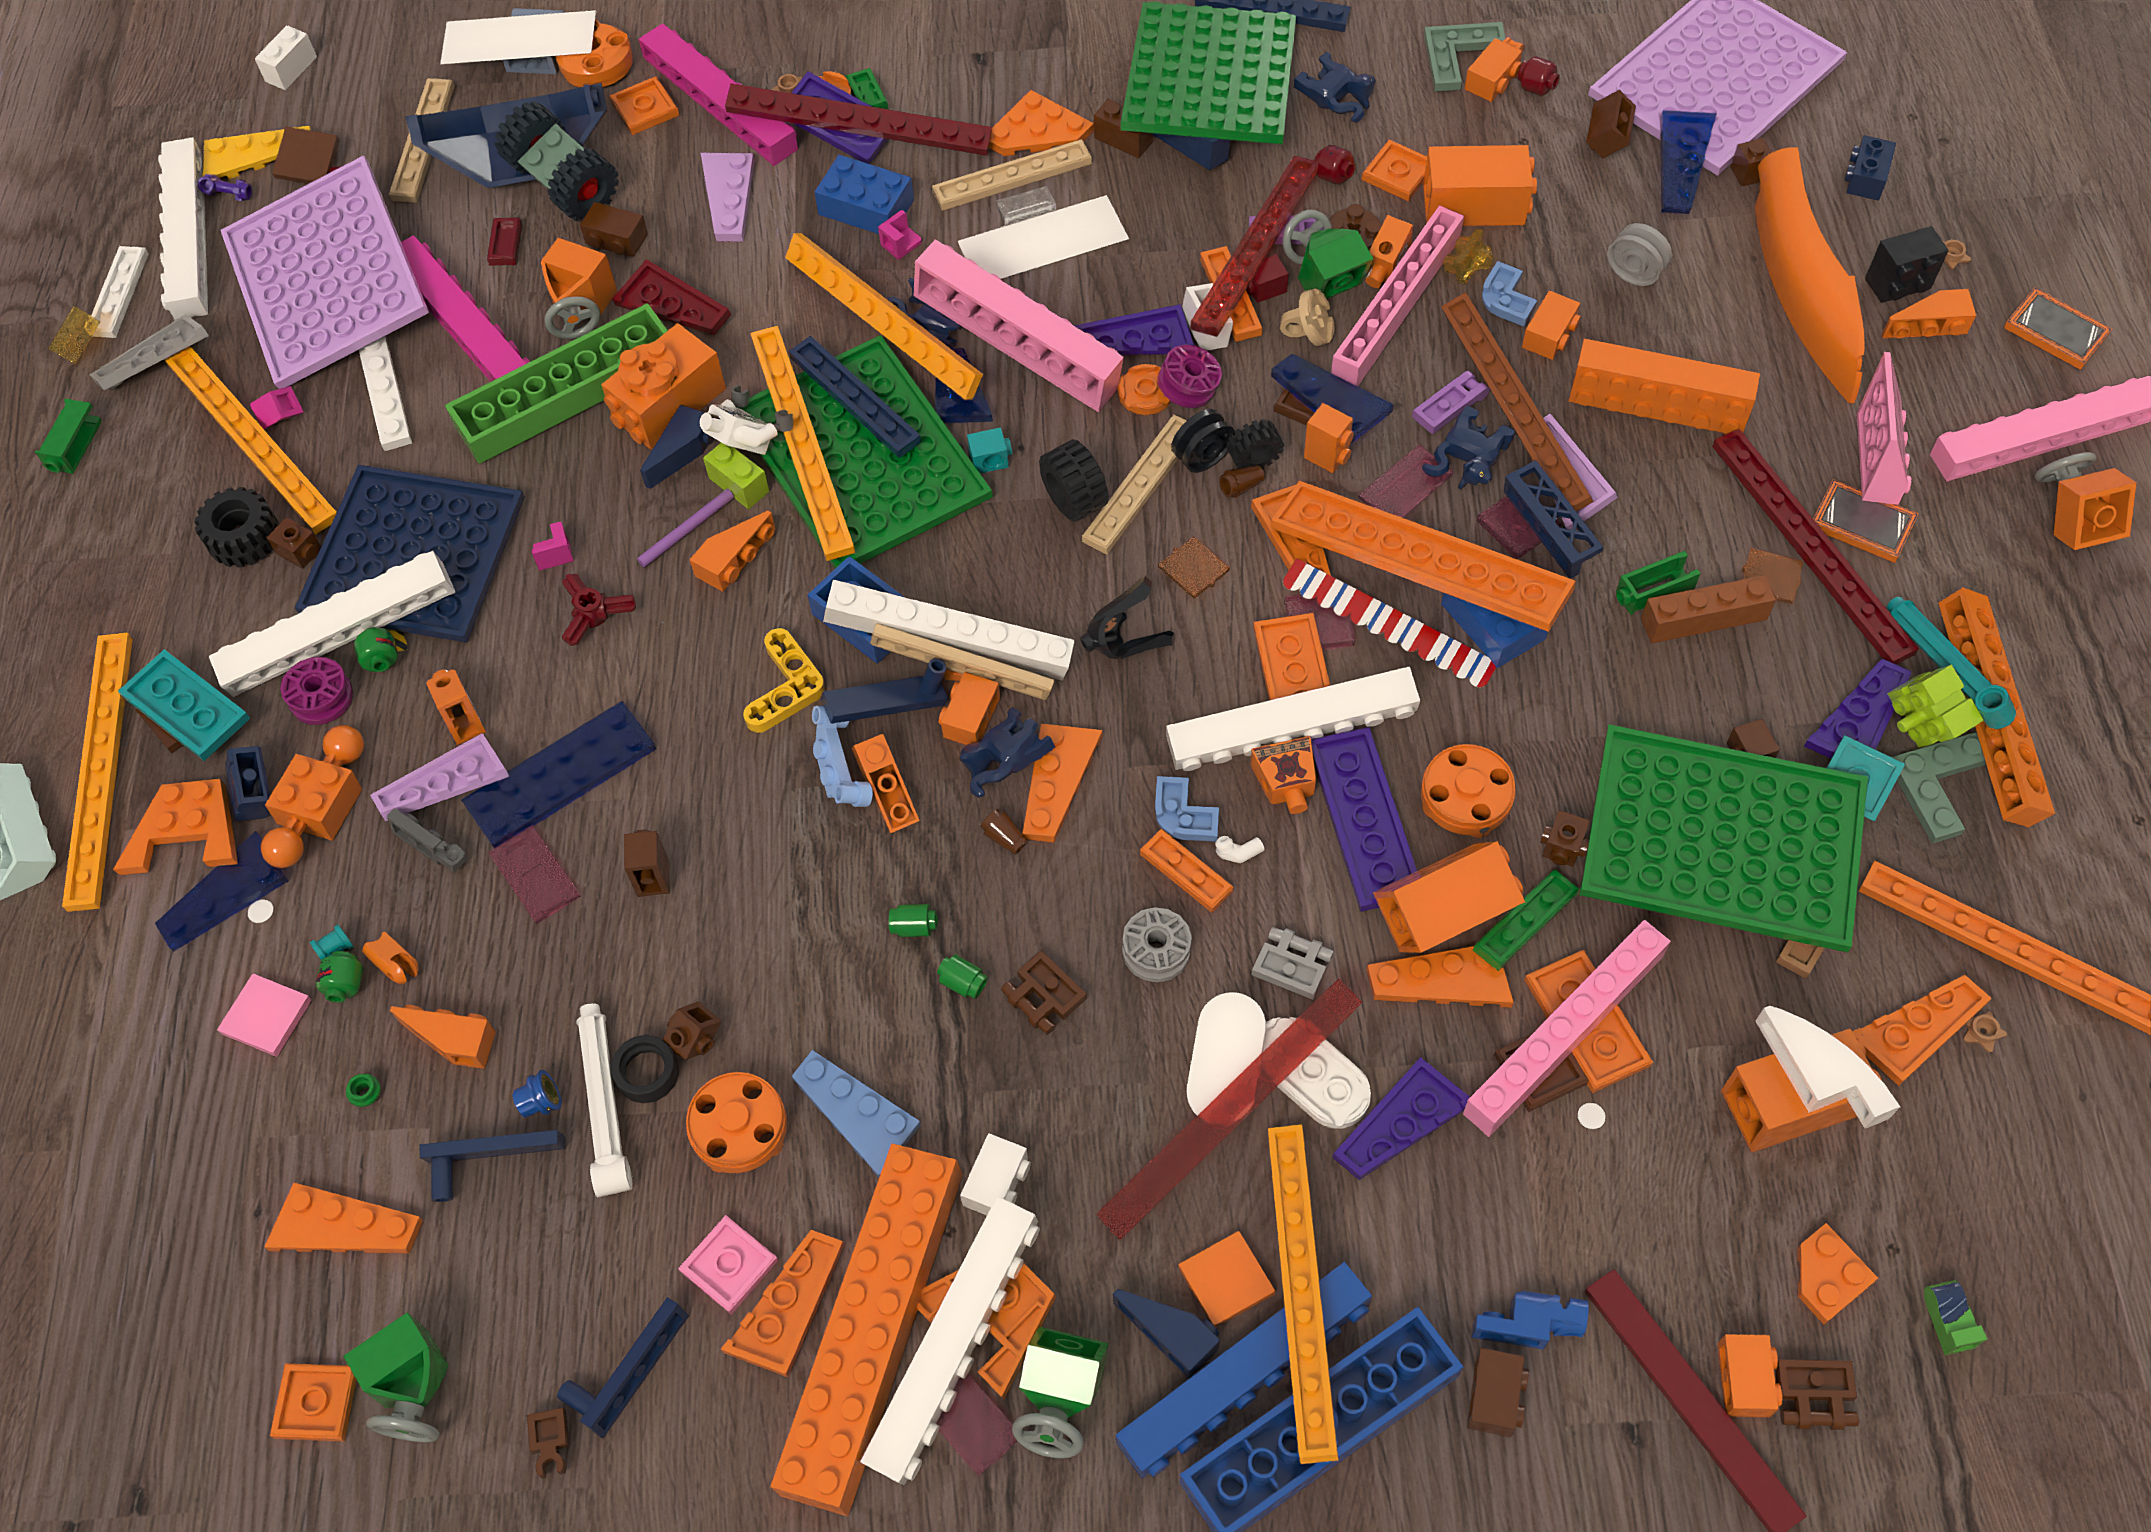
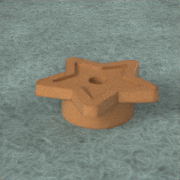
M793 74L782 75L778 79V85L773 87L772 90L792 93L802 77H796Z
M1958 240L1943 241L1949 250L1944 260L1949 269L1953 270L1958 263H1968L1971 260L1965 254L1966 247L1964 243Z
M1988 1011L1984 1015L1971 1018L1966 1023L1968 1032L1963 1041L1965 1043H1978L1987 1053H1990L1994 1049L1995 1040L2006 1037L2007 1032L2000 1028V1024L1993 1017V1013ZM1980 1029H1984L1986 1033H1981Z

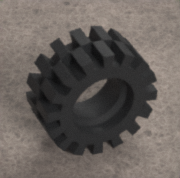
M1261 419L1259 423L1257 420L1252 421L1250 426L1248 424L1243 425V430L1237 429L1235 431L1236 436H1230V442H1227V450L1237 468L1259 465L1264 469L1263 465L1267 464L1270 466L1273 464L1271 460H1277L1279 458L1278 454L1283 452L1284 442L1275 425L1269 420L1266 422L1265 419Z

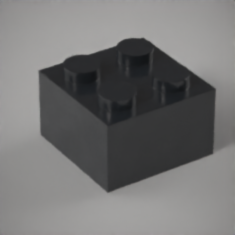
M1932 226L1881 240L1865 280L1880 303L1899 300L1904 296L1914 293L1926 292L1932 288L1949 250Z

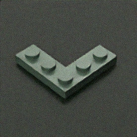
M1493 22L1425 27L1424 40L1434 91L1460 90L1462 81L1456 52L1485 50L1495 38L1504 41L1506 37L1503 23Z
M1977 732L1893 756L1892 758L1905 764L1897 781L1931 843L1962 835L1965 828L1937 779L1986 765Z

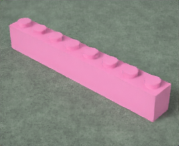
M1442 206L1436 209L1334 354L1331 379L1351 386L1355 390L1357 389L1460 240L1464 220L1463 215Z
M2151 376L2140 379L2132 378L2112 387L2104 386L2095 392L2077 394L2071 399L2060 402L2053 401L2033 410L2030 408L2025 409L2019 414L2008 417L2001 416L1981 425L1973 424L1957 432H1946L1937 438L1930 456L1945 480L1950 481L2151 422Z
M1643 920L1468 1099L1463 1115L1490 1137L1663 958L1671 941L1646 920Z

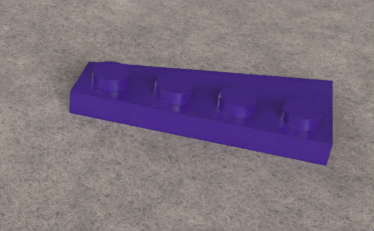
M1181 304L1074 325L1084 333L1091 334L1097 341L1108 348L1115 349L1120 355L1168 354L1176 346L1194 345Z
M1881 659L1858 684L1857 688L1842 701L1834 713L1808 738L1804 747L1832 759L1845 735L1876 750L1894 711L1892 701L1887 693L1907 682L1912 671Z
M1420 1057L1333 1153V1159L1354 1177L1361 1180L1462 1113L1470 1096Z

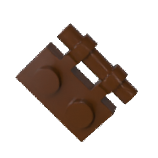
M1042 950L1017 971L1018 977L1023 981L1018 988L1010 981L1006 982L1001 988V991L1008 997V1003L1015 1009L1019 1008L1029 1017L1028 1022L1035 1029L1040 1028L1046 1035L1050 1034L1056 1027L1048 1018L1053 1012L1064 1020L1087 999V993ZM1033 992L1044 1001L1038 1008L1028 999V996Z
M1778 1359L1776 1377L1777 1384L1781 1386L1782 1400H1794L1795 1410H1781L1780 1419L1782 1425H1796L1797 1429H1810L1811 1426H1829L1831 1430H1844L1845 1426L1858 1427V1413L1856 1411H1844L1843 1401H1854L1857 1399L1852 1361ZM1809 1400L1827 1401L1828 1411L1810 1410Z

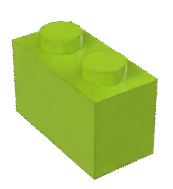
M721 442L703 457L709 479L723 490L729 489L733 493L734 498L747 509H750L770 492L764 470L734 447Z

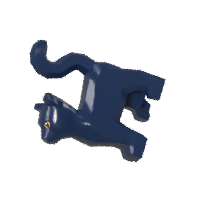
M1325 52L1319 57V62L1323 66L1322 70L1318 73L1320 80H1315V78L1310 75L1308 76V73L1303 71L1294 78V88L1307 95L1320 108L1329 109L1338 114L1352 112L1354 115L1351 121L1354 123L1361 121L1365 115L1364 108H1369L1368 99L1372 95L1376 83L1372 75H1357L1349 67L1333 62L1329 52ZM1347 93H1351L1359 103L1353 101L1339 103V101Z
M913 278L908 279L912 287V295L909 298V302L923 304L914 314H908L907 306L900 298H886L951 350L955 347L957 341L952 337L949 338L952 330H961L962 326L914 296Z
M1467 405L1457 417L1454 427L1447 434L1444 442L1436 447L1434 456L1438 465L1434 466L1424 463L1422 470L1430 477L1442 476L1449 470L1450 463L1446 454H1449L1456 459L1467 462L1463 465L1464 470L1458 486L1459 489H1463L1467 484H1489L1492 480L1490 468L1496 464L1500 450H1507L1510 447L1511 442L1514 440L1515 430L1502 425L1491 436H1485L1484 434L1488 426L1477 427L1472 423V419L1476 420L1480 411Z
M1013 707L1007 712L1008 718L1004 722L990 729L979 742L967 744L960 752V761L971 773L970 792L978 798L985 795V791L982 788L983 785L1001 782L1012 773H1017L1041 759L1055 748L1051 737L1048 735L1042 740L1038 738L1035 733L1038 727L1036 721L1029 718L1023 723L1020 720L1022 714ZM994 760L1000 764L998 769L986 771L990 761Z

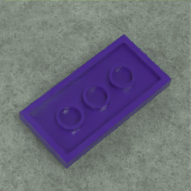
M807 71L792 92V94L870 106ZM795 124L867 164L873 161L888 140Z

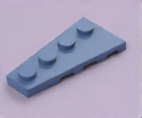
M813 1050L792 1075V1079L819 1111L828 1118L833 1127L842 1134L878 1178L880 1177L891 1143L905 1147L921 1126L919 1120Z

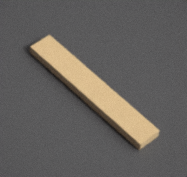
M427 78L416 114L423 115L447 111L455 87L453 80ZM410 133L389 192L391 201L418 202L432 159V155L412 144Z
M1081 139L932 185L933 194L943 211L1092 164V157Z
M1173 414L1109 499L1108 504L1103 507L1082 535L1083 543L1106 555L1110 552L1178 460L1171 451V443L1176 432L1187 420Z
M876 623L870 644L926 663H929L931 659H940L944 661L948 670L961 674L966 672L998 682L999 686L1039 699L1047 700L1054 683V679Z

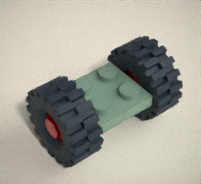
M533 101L529 105L525 102L522 103L521 109L516 106L513 109L514 113L512 115L507 114L504 117L506 122L500 123L498 128L501 132L495 135V138L498 140L495 142L498 155L517 172L524 175L527 172L548 190L551 202L570 219L572 218L574 221H579L580 219L583 221L594 202L604 205L606 203L610 204L612 201L610 196L615 195L617 191L614 186H617L619 180L616 178L618 177L616 168L597 151L583 148L564 131L565 126L562 124V121L544 105Z

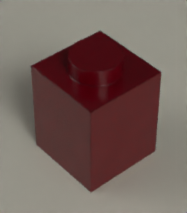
M1276 254L1246 265V277L1243 278V284L1247 293L1252 294L1255 301L1259 303L1287 293L1289 274Z

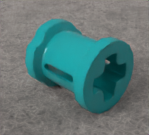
M336 924L334 930L321 939L309 942L321 960L330 956L333 952L355 948L339 924Z

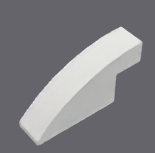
M1773 1006L1763 1008L1756 1023L1809 1113L1847 1098L1863 1127L1866 1129L1890 1119L1899 1109V1104L1886 1085L1846 1045L1803 1018Z

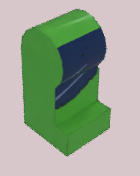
M1952 1280L1925 1287V1303L1944 1355L1975 1349L1987 1340L1982 1325L1977 1326L1972 1311L1967 1305L1965 1292L1958 1281Z

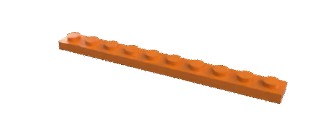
M1875 860L1872 863L1859 892L2151 1035L2150 994Z

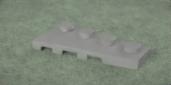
M185 314L94 371L90 376L103 390L113 389L119 386L123 380L209 335L203 326Z

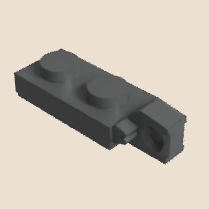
M394 808L387 815L393 834L439 865L441 863L455 873L468 860L466 853L457 844L447 845L439 833L433 829L427 831L410 813L404 815Z

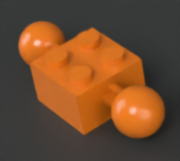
M338 725L331 728L325 734L322 745L326 756L323 761L295 754L265 804L275 822L284 826L269 831L261 842V854L264 860L271 866L287 868L300 860L304 851L303 840L300 837L303 832L331 841L335 838L363 790L352 770L342 767V765L355 762L363 753L364 740L360 732L348 725Z

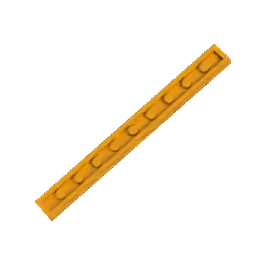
M802 233L793 234L785 256L787 260L965 400L973 399L983 376L980 371Z
M778 325L750 333L775 410L776 412L787 410L788 414L793 415V429L783 432L826 561L855 553L854 545Z
M190 346L164 359L170 369L315 535L332 524L337 513Z
M129 633L100 635L97 638L62 907L67 912L100 909L125 699L118 690L128 682L133 641Z
M1301 1124L1268 1128L1299 1459L1301 1464L1338 1461L1303 1127Z

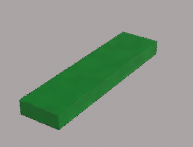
M1554 869L1524 897V903L1514 907L1475 944L1473 951L1499 971L1578 895L1580 889Z

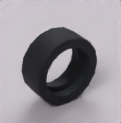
M650 1035L636 1036L624 1042L615 1052L611 1062L612 1077L621 1093L631 1101L643 1104L656 1102L665 1097L675 1086L679 1075L678 1062L669 1045L660 1038ZM647 1052L660 1055L664 1061V1071L657 1081L639 1087L634 1086L627 1080L626 1068L634 1057Z

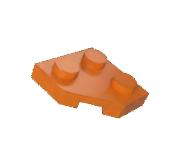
M1827 1223L1797 1248L1800 1269L1798 1297L1824 1325L1878 1279Z

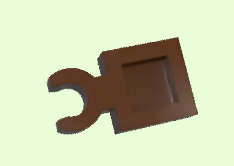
M558 1408L527 1415L529 1450L532 1454L541 1453L535 1466L537 1475L542 1479L546 1478V1466L553 1461L557 1463V1472L560 1475L565 1474L567 1465L564 1458L559 1455V1449L569 1447L566 1410Z

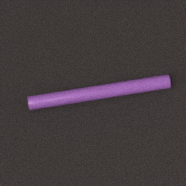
M729 489L724 490L637 558L640 565L645 568L734 498L733 493Z

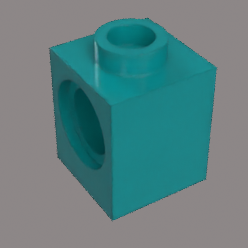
M1001 427L967 434L971 462L980 474L1009 468L1008 456L1012 455V448L1009 438L1004 439Z

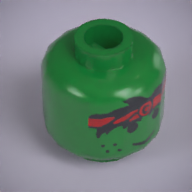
M377 627L367 628L354 641L358 663L369 672L388 670L398 659L394 637L385 629Z
M344 951L333 952L320 962L315 984L316 988L325 995L326 1000L335 1003L344 1002L346 998H352L358 994L364 967L354 954Z

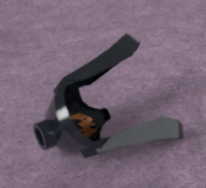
M1146 576L1140 578L1122 595L1101 608L1094 615V618L1088 625L1087 633L1080 637V641L1088 653L1096 649L1109 658L1123 659L1147 650L1173 644L1175 633L1171 631L1133 639L1124 643L1120 635L1121 625L1127 619L1126 613L1123 611L1145 600L1151 591L1152 582Z

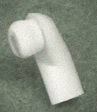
M1222 836L1215 843L1216 853L1221 859L1236 863H1243L1265 850L1258 837L1243 845L1233 843L1232 839L1228 836Z

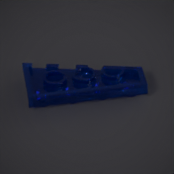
M1662 111L1660 115L1661 213H1690L1717 113Z
M1294 354L1289 355L1271 369V377L1314 413L1322 403H1325L1352 417L1354 436L1350 443H1353L1393 412V404Z
M257 831L236 848L238 864L215 867L155 922V925L173 952L289 881L281 868L271 866L264 860L261 854L262 838Z

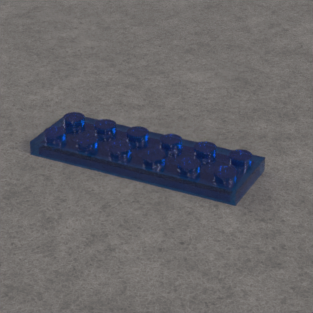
M621 701L507 771L509 777L484 785L461 801L496 850L656 750V746L624 702Z

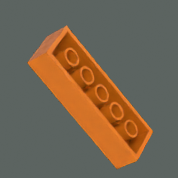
M1584 339L1568 402L1724 434L1740 429L1743 433L1756 400L1760 373Z

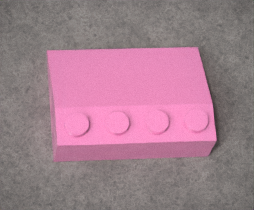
M1884 352L1856 413L1862 501L1899 505L1903 494H1907L1911 487V476L1907 475L1910 457L1908 453H1905L1908 433L1904 432L1903 428L1906 411L1902 410L1901 395L1891 353Z

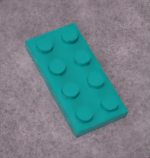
M165 649L118 690L125 700L203 761L210 757L250 719L243 709Z

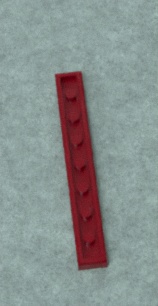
M1615 1269L1587 1287L1584 1291L1766 1529L1769 1532H1787L1806 1518L1807 1515Z

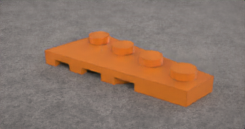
M1296 485L1252 500V510L1288 571L1297 558L1331 576L1323 548L1271 528V519Z
M1964 975L1930 992L1927 996L1917 1001H1912L1902 1006L1901 1009L1887 1016L1884 1015L1874 1020L1871 1024L1852 1032L1855 1038L1860 1039L1863 1043L1866 1056L1900 1086L1988 1004L1992 998Z
M293 1183L264 1248L268 1251L297 1250L298 1252H312L313 1250H331L332 1252H347L348 1250L364 1251L365 1253H410L423 1220L416 1215Z
M810 1230L783 1266V1271L773 1283L769 1284L763 1292L761 1300L752 1312H748L744 1317L739 1329L731 1339L726 1341L721 1351L732 1357L788 1377L845 1246L843 1241Z

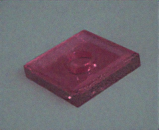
M1507 496L1478 514L1477 522L1515 559L1520 558L1542 543ZM1556 518L1555 523L1559 528H1562V523Z
M1302 595L1285 596L1284 604L1287 617L1314 613L1322 650L1355 646V636L1350 614L1342 617L1334 612L1333 606L1329 608L1321 607L1317 603V596L1313 599H1306Z

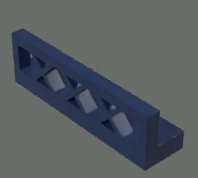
M1536 460L1505 476L1504 494L1568 578L1571 579L1580 574L1582 562L1603 552L1601 543ZM1534 472L1540 480L1539 486L1525 484L1522 478ZM1540 495L1553 497L1557 502L1556 507L1542 506L1539 502ZM1557 516L1570 519L1573 522L1572 530L1559 528L1555 523ZM1574 538L1587 541L1591 548L1578 553L1572 545Z

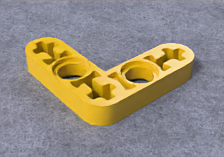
M782 628L769 631L765 636L764 643L768 655L788 681L746 706L743 714L748 729L756 733L767 731L819 700L823 691H825L822 675L791 634ZM775 641L784 643L786 649L784 654L777 644L774 645ZM794 659L803 662L802 666L797 670H790L786 667ZM810 682L812 685H816V687L811 689L805 685ZM796 689L798 690L799 694L801 693L802 697L798 698L797 693L795 691ZM782 696H789L793 699L792 703L786 707L776 704L777 700ZM769 705L772 706V709L774 711L773 714L771 713V710L768 709ZM758 713L760 716H763V719L759 721L753 715Z

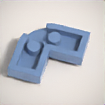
M1497 261L1484 282L1482 291L1483 304L1492 314L1524 327L1536 308L1537 300L1514 291L1522 278V270Z
M1157 776L1155 816L1161 829L1170 836L1181 840L1216 842L1219 808L1187 806L1189 778Z

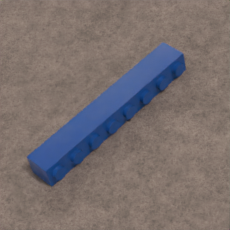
M1345 1262L1319 1281L1326 1345L1341 1334V1326L1349 1320L1353 1324L1358 1322L1370 1311L1367 1306L1370 1304L1372 1295ZM1285 1307L1115 1435L1116 1444L1142 1479L1149 1473L1152 1477L1160 1474L1170 1464L1167 1459L1178 1451L1182 1455L1190 1451L1198 1444L1199 1440L1197 1437L1207 1429L1210 1432H1214L1228 1420L1226 1414L1235 1407H1238L1239 1410L1246 1408L1257 1398L1256 1391L1264 1385L1271 1388L1285 1377L1283 1371L1290 1366Z

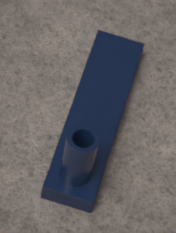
M931 659L924 676L823 691L821 701L831 724L944 706L948 697L941 681L946 671V664L940 659Z
M558 1130L420 1144V1159L429 1164L431 1163V1201L446 1202L453 1200L452 1161L565 1149V1136Z
M667 1297L597 1397L572 1380H567L560 1387L557 1398L582 1414L583 1417L580 1419V1422L603 1439L689 1315L678 1303Z

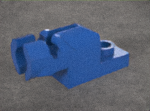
M1529 1291L1517 1292L1511 1300L1510 1319H1504L1505 1316L1497 1312H1484L1483 1315L1477 1314L1473 1322L1471 1338L1544 1350L1549 1342L1550 1332H1553V1336L1583 1337V1334L1585 1335L1588 1320V1301L1570 1298L1565 1308H1562L1558 1295Z

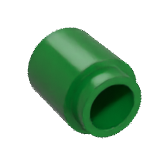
M930 904L898 905L897 908H890L889 930L891 934H898L899 937L931 936L932 930H937V911L931 910Z
M954 954L951 958L945 957L937 970V974L940 975L939 983L965 998L970 996L973 999H977L988 981V976L983 974V969L957 954Z

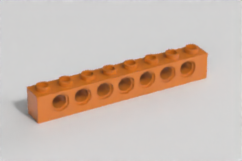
M1961 588L1938 603L1949 641L1992 685L2002 686L2006 689L2016 709V717L2009 726L1994 729L1988 727L1982 721L1975 728L2003 820L2031 827L2054 815V807L1988 596Z

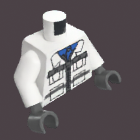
M740 385L733 386L731 388V400H725L720 405L712 404L709 411L701 416L700 427L704 433L728 446L765 455L770 440L778 435V431L787 432L793 429V415L788 414L787 410L777 411L775 413L776 423L767 424L739 409L748 405L749 392L748 389L741 392Z

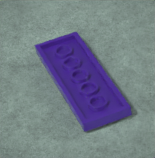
M1367 727L1311 739L1314 767L1360 912L1379 908L1373 892L1416 872L1417 869L1370 728Z

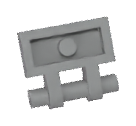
M1272 927L1268 939L1279 944L1276 947L1266 942L1264 943L1252 969V975L1313 1000L1326 971V966L1315 961L1318 958L1330 963L1334 950L1324 947L1323 942L1313 939L1311 942L1296 936V932L1290 929L1281 930ZM1291 947L1306 953L1305 958L1288 952L1289 948Z

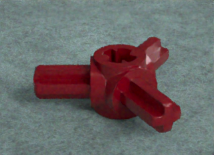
M567 574L566 578L562 581V585L571 595V604L574 609L571 612L573 619L563 633L562 639L570 646L578 645L588 628H594L603 624L608 619L609 614L635 611L636 602L634 595L606 597L605 593H599L596 589L590 587L587 588L577 574Z

